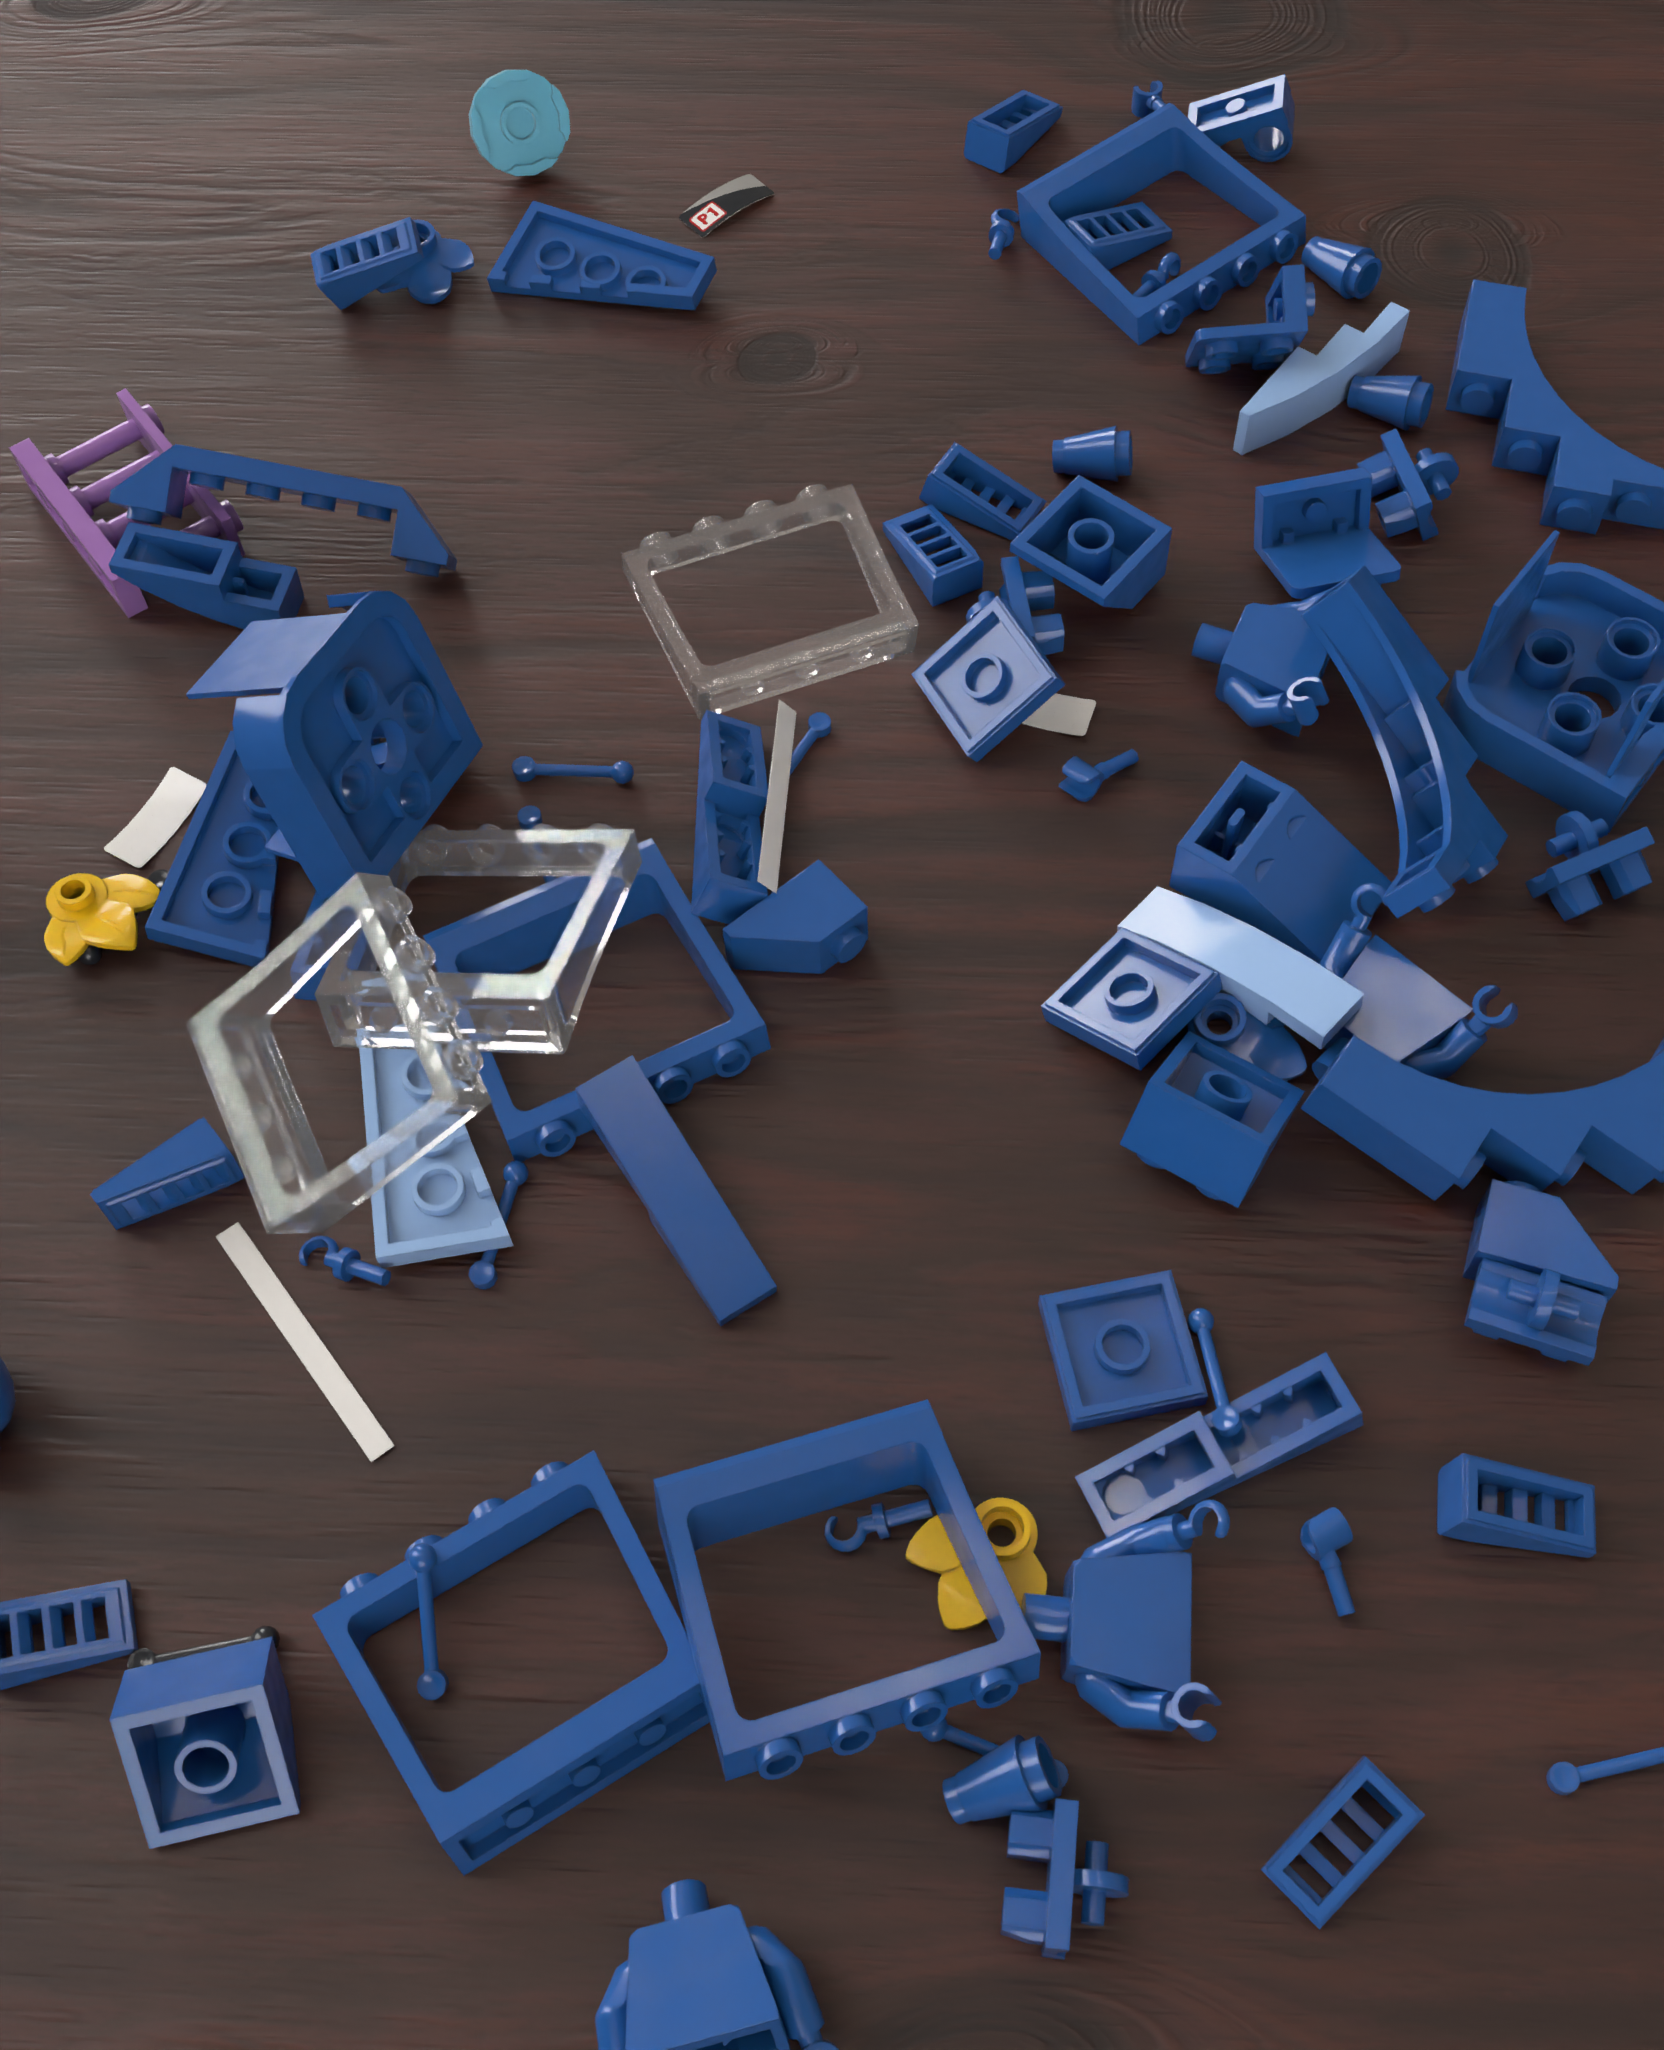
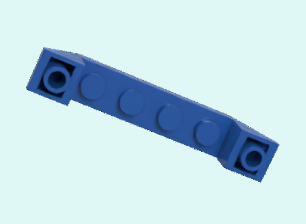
M175 444L110 490L109 502L128 509L127 519L153 525H161L163 516L181 519L188 475H190L189 484L211 490L224 491L225 482L246 485L245 495L264 500L279 502L281 492L302 496V506L322 511L335 512L336 503L357 506L356 516L375 521L390 523L391 515L394 513L397 514L391 556L401 561H406V572L438 578L440 568L456 570V557L413 495L400 486Z

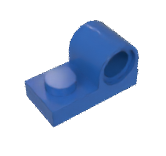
M1283 74L1189 103L1188 119L1218 146L1241 138L1246 151L1251 157L1257 161L1273 162L1285 157L1292 147L1295 104L1287 77Z

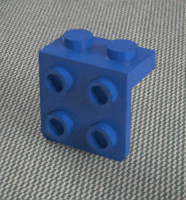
M1304 264L1281 267L1265 297L1266 323L1211 327L1197 330L1185 354L1186 367L1198 366L1199 373L1201 374L1227 372L1231 369V364L1252 363V369L1254 370L1279 368L1292 352L1299 347L1308 332V317L1313 316L1315 312V288L1313 282L1305 283Z
M1364 467L1256 487L1254 550L1291 597L1303 600L1333 588L1364 565L1380 586L1384 583L1395 582L1400 579V563L1369 529L1373 477Z

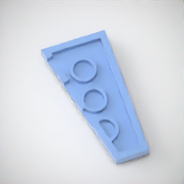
M421 1016L358 1026L375 1255L380 1267L387 1268L512 1247L513 1243Z

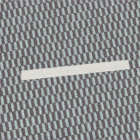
M780 699L778 702L757 880L776 894L796 721V711Z
M239 1222L217 1235V1240L371 1462L394 1447L395 1445Z

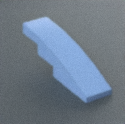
M1390 302L1364 333L1344 324L1318 355L1297 347L1241 409L1233 451L1243 455L1283 438L1331 411L1348 398L1350 385L1356 375L1365 377L1375 376L1399 352L1410 310Z
M1158 886L1117 927V932L1122 927L1218 972L1223 987L1218 993L1229 994L1237 998L1247 1012L1265 1025L1276 1017L1319 1049H1322L1362 1006L1363 992L1309 957L1243 921L1204 903Z

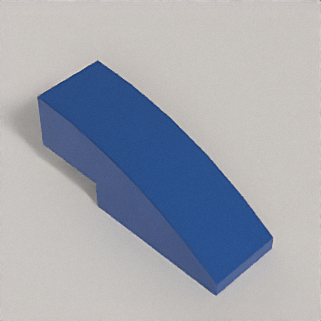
M128 522L109 563V568L113 574L179 607L241 629H245L251 621L295 618L304 599L296 567L243 558L238 542Z

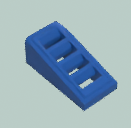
M1021 90L968 121L964 146L965 158L998 173L1006 171L1061 117L1063 107L1036 94Z
M1143 202L1081 214L1063 221L1073 235L1107 270L1172 239L1173 230ZM1137 222H1140L1145 228H1142Z
M411 217L329 244L310 254L318 288L340 310L350 306L424 259L417 225ZM400 245V249H397V250H394V249H393V248H395L396 246Z
M956 442L953 443L930 472L919 496L921 501L927 505L933 504L939 511L1012 541L1038 516L1047 502ZM974 489L981 492V494L977 496L971 490ZM992 497L1001 501L997 507L988 503ZM1011 506L1022 510L1015 520L1006 514Z
M933 504L882 523L883 532L932 607L982 588L983 561L969 542ZM926 524L928 525V526H926V527H923V528H921V529L915 530V531L910 532V533H908V534L906 533V532H908V531L914 530V529L919 528V527H921V526H924V525H926ZM933 535L936 537L918 545L915 543ZM940 548H943L942 551H939V552H937V553L931 554V555H929V556L926 555V554H928V553H930V552H933V551H935V550H938V549H940ZM951 560V562L948 564H945L940 567L936 566L938 564Z
M203 1117L94 1189L90 1196L114 1228L118 1230L228 1187L243 1179L245 1175L230 1150Z
M1462 1453L1441 1467L1438 1473L1437 1533L1468 1542L1590 1558L1596 1555L1595 1485ZM1497 1492L1504 1493V1516L1497 1515ZM1528 1496L1534 1497V1524L1528 1522ZM1555 1500L1564 1501V1531L1555 1529Z
M127 1579L0 1602V1690L126 1656L139 1649L131 1584ZM105 1605L109 1638L96 1640L93 1608ZM74 1614L77 1644L66 1646L63 1616ZM42 1623L45 1650L35 1652L32 1625ZM11 1631L13 1657H7L5 1632Z
M1363 1755L1263 1865L1261 1870L1320 1930L1425 1814ZM1361 1786L1394 1817L1385 1829L1351 1797ZM1340 1808L1373 1840L1364 1852L1331 1820ZM1319 1831L1353 1863L1344 1875L1310 1843ZM1298 1854L1332 1886L1323 1899L1289 1865Z

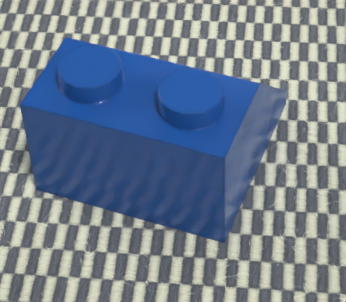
M1078 475L1010 543V552L1103 607L1133 609L1165 575L1172 528Z
M1188 1031L1148 1081L1120 1145L1136 1153L1144 1163L1155 1168L1166 1169L1194 1184L1205 1196L1214 1200L1225 1201L1238 1208L1259 1176L1305 1091Z
M273 1637L124 1671L109 1720L149 1849L300 1814L301 1800L291 1704Z

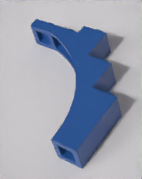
M1473 279L1461 319L1445 410L1499 419L1491 466L1546 476L1539 525L1596 535L1601 520L1606 519L1664 530V469L1629 453L1596 432L1578 417L1557 395L1543 375L1533 355L1527 336L1525 323L1527 288Z
M1364 565L1319 597L1301 616L1331 657L1355 698L1371 731L1389 780L1397 815L1400 857L1398 874L1382 899L1398 919L1416 907H1419L1423 913L1438 907L1453 895L1455 888L1452 884L1462 878L1470 884L1487 875L1498 865L1499 861L1496 856L1508 835L1469 784L1466 774L1478 758V755L1436 698L1449 681L1448 676Z
M1354 1035L1332 1061L1300 1108L1434 1201L1453 1184L1464 1189L1475 1177L1483 1163L1507 1180L1532 1184L1540 1192L1554 1181L1564 1186L1578 1171L1583 1162L1632 1195L1653 1179L1660 1183L1664 1182V1038L1648 1063L1623 1076L1595 1086L1565 1092L1516 1094L1491 1092L1460 1086L1426 1075L1395 1061Z

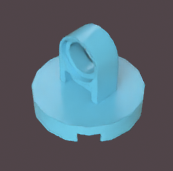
M525 69L503 70L487 78L474 94L469 111L470 135L479 154L494 168L514 176H531L554 165L570 135L569 110L560 91L554 85L550 84L543 76Z

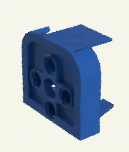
M1554 530L1493 604L1475 657L1464 671L1455 670L1443 709L1477 753L1478 760L1563 808L1583 813L1590 822L1600 818L1607 823L1610 832L1664 760V602L1603 570L1583 563L1558 562L1548 565L1560 534L1559 531ZM1591 691L1603 696L1610 702L1614 709V714L1602 718L1601 710L1595 701L1586 695L1575 692Z
M392 591L326 595L329 608H343L347 610V613L251 621L186 693L188 699L280 693L279 695L240 697L236 699L233 716L235 748L244 771L279 828L264 846L265 850L299 862L321 899H370L483 746L418 616L405 599ZM386 738L387 742L371 746V739Z

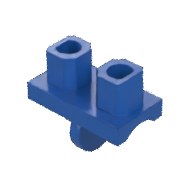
M1396 428L1380 435L1384 451L1358 463L1357 468L1364 467L1373 477L1371 498L1395 487L1400 492L1375 503L1377 515L1387 538L1417 528L1423 541L1438 535V528L1430 513L1433 509V504L1429 495L1434 494L1436 500H1444L1451 495L1450 485L1459 474V467L1453 455L1446 452L1433 454L1430 448H1425L1417 453L1416 459L1418 463L1414 465Z
M1018 556L1001 558L1004 584L999 589V597L1009 605L1044 655L1063 652L1065 630L1061 614L1031 617L1030 612L1054 608L1055 590L1052 576L1044 571L1021 572ZM985 591L979 595V602L975 603L967 611V623L995 598L994 592Z
M1570 811L1561 815L1556 820V837L1547 840L1545 844L1546 850L1551 857L1554 858L1565 854L1568 860L1548 868L1546 873L1526 881L1525 884L1533 899L1548 893L1562 919L1567 921L1603 904L1589 876L1592 873L1600 870L1614 900L1652 883L1648 866L1641 851L1654 844L1655 841L1646 826L1599 846L1598 839L1609 833L1607 823L1601 818L1590 822L1583 813Z
M1483 1258L1478 1267L1464 1326L1472 1328L1474 1333L1495 1340L1503 1338L1540 1350L1541 1355L1563 1362L1571 1360L1589 1366L1595 1357L1598 1330L1608 1297L1560 1282L1561 1274L1547 1268L1542 1271L1541 1275H1537Z
M1056 1798L1052 1810L1011 1811L1009 1818L1007 1858L1048 1863L1046 1892L1005 1887L1000 1934L1027 1944L1042 1945L1041 1957L1065 1960V1954L1070 1950L1073 1893L1082 1895L1081 1924L1089 1926H1104L1106 1898L1129 1896L1130 1879L1122 1874L1108 1872V1843L1086 1841L1084 1869H1075L1079 1801Z

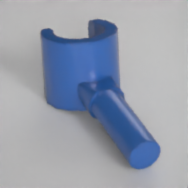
M1152 81L1150 92H1144L1138 86L1133 87L1131 110L1135 116L1144 118L1166 105L1162 99L1163 84L1161 81Z
M1130 749L1110 760L1100 762L1094 767L1078 756H1074L1063 766L1062 772L1068 777L1061 781L1058 787L1077 800L1087 802L1097 793L1103 780L1139 761L1138 754L1134 749Z
M1331 1507L1303 1524L1300 1531V1540L1308 1554L1313 1559L1319 1561L1321 1570L1324 1571L1337 1615L1342 1617L1356 1613L1343 1574L1341 1561L1335 1551L1352 1542L1353 1535L1343 1514L1336 1507Z

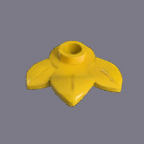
M76 873L60 879L50 888L45 901L46 908L52 917L44 934V942L48 952L58 962L69 966L85 952L89 945L112 950L132 951L136 949L138 925L135 912L154 907L160 893L159 888L150 880L134 874H120L100 879L93 874Z
M992 1498L979 1504L975 1510L987 1536L988 1532L995 1526H1006L1015 1536L1014 1541L1005 1547L996 1546L991 1541L990 1543L1020 1608L1024 1593L1046 1595L1047 1574L1034 1554L1038 1532L1035 1519L1030 1511L1021 1503L1009 1498ZM938 1515L932 1517L915 1533L908 1545L905 1557L909 1562L920 1568L941 1574L938 1582V1608L946 1629L964 1630L978 1626L987 1618Z

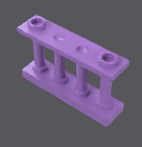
M125 388L116 394L127 421L57 457L52 453L43 457L29 438L11 446L9 449L27 486L126 616L130 618L147 609V603L140 588L113 574L109 568V563L128 522L149 526L152 524L127 519V512L108 522H105L102 518L94 522L91 517L94 516L93 509L109 501L110 490L173 445L164 436L163 425L153 408L148 403L140 406ZM138 440L149 452L148 455L81 490L77 485L70 489L66 486L69 483L67 477ZM188 475L183 508L191 504L202 519L180 531L238 542L241 555L244 556L245 552L237 534L244 527L231 503L226 499L219 503L208 489L189 484L190 475Z

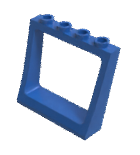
M1171 103L1164 105L1017 191L1021 237L1138 345H1141L1160 332L1167 335L1174 333L1181 325L1184 317L1199 308L1205 311L1211 310L1217 305L1223 293L1236 285L1242 287L1251 285L1258 277L1260 270L1275 261L1280 264L1288 262L1294 256L1297 248L1306 243V215L1223 151ZM1183 171L1261 225V227L1148 296L1136 297L1073 235L1063 221L1077 215L1110 209L1169 173Z
M652 838L423 935L514 1161L522 1162L540 1153L547 1157L560 1156L572 1148L576 1137L593 1130V1127L580 1109L576 1090L529 1111H520L513 1105L470 1001L473 992L648 915L661 914L671 925L730 1020L637 1062L660 1100L667 1104L681 1101L691 1092L694 1083L716 1073L722 1077L736 1076L747 1068L752 1057L771 1049L765 1022L697 915L691 914V903Z
M928 1399L653 1479L658 1526L725 1781L756 1771L764 1779L774 1780L783 1778L800 1767L805 1755L832 1747L833 1751L838 1755H852L867 1748L874 1741L878 1731L902 1723L905 1724L909 1731H924L939 1724L947 1715L948 1708L975 1700L981 1708H994L1010 1700L1016 1694L1018 1685L1039 1678L1041 1651L972 1504ZM908 1485H918L924 1488L930 1497L997 1642L756 1720H746L739 1716L734 1706L695 1551L702 1547Z
M594 1450L569 1465L565 1462L557 1461L543 1466L533 1476L531 1487L508 1501L501 1498L483 1501L470 1513L468 1524L444 1538L437 1535H429L418 1539L407 1549L404 1562L380 1576L375 1573H363L353 1577L342 1587L339 1600L312 1615L437 1840L463 1876L710 1722L687 1633ZM587 1508L598 1510L603 1515L667 1644L668 1652L665 1660L457 1789L443 1792L363 1652L364 1643L371 1635L419 1607L417 1574L410 1567L408 1561L410 1550L417 1544L425 1543L432 1546L436 1551L437 1561L431 1569L434 1599Z

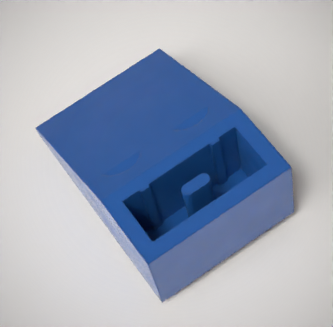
M1241 760L1178 843L1169 886L1193 900L1211 906L1261 930L1320 964L1343 920L1352 921L1355 917L1351 909V898L1354 891L1366 883H1375L1387 890L1392 882L1296 789ZM1366 891L1361 897L1363 910L1371 916L1374 915L1383 902L1380 895L1373 891Z

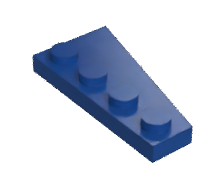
M533 200L488 275L487 281L491 292L696 310L716 274L717 268L713 256Z
M230 731L147 920L145 930L150 940L267 970L279 856L267 852L264 846L279 828L244 771L235 748L233 731Z

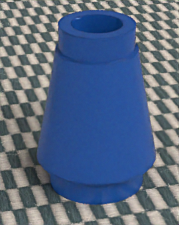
M1319 236L1313 237L1306 244L1301 257L1302 264L1305 267L1309 268L1345 299L1353 297L1363 299L1368 296L1377 285L1382 271L1381 260L1375 257V253L1371 248L1324 239Z
M1356 375L1350 385L1347 406L1405 431L1410 426L1422 428L1431 408L1434 386L1432 383L1422 382L1420 375L1366 377Z
M1115 425L1066 437L1061 440H1053L1052 462L1054 473L1080 475L1082 477L1118 482L1119 476L1132 475L1133 444L1131 430L1118 431V427Z
M1018 1734L960 1770L955 1776L944 1779L942 1783L947 1808L954 1821L959 1825L969 1821L975 1822L1010 1816L1011 1811H1044L1047 1809L1049 1800L1057 1798L1062 1794L1060 1775L1048 1745L1039 1735L1025 1740Z

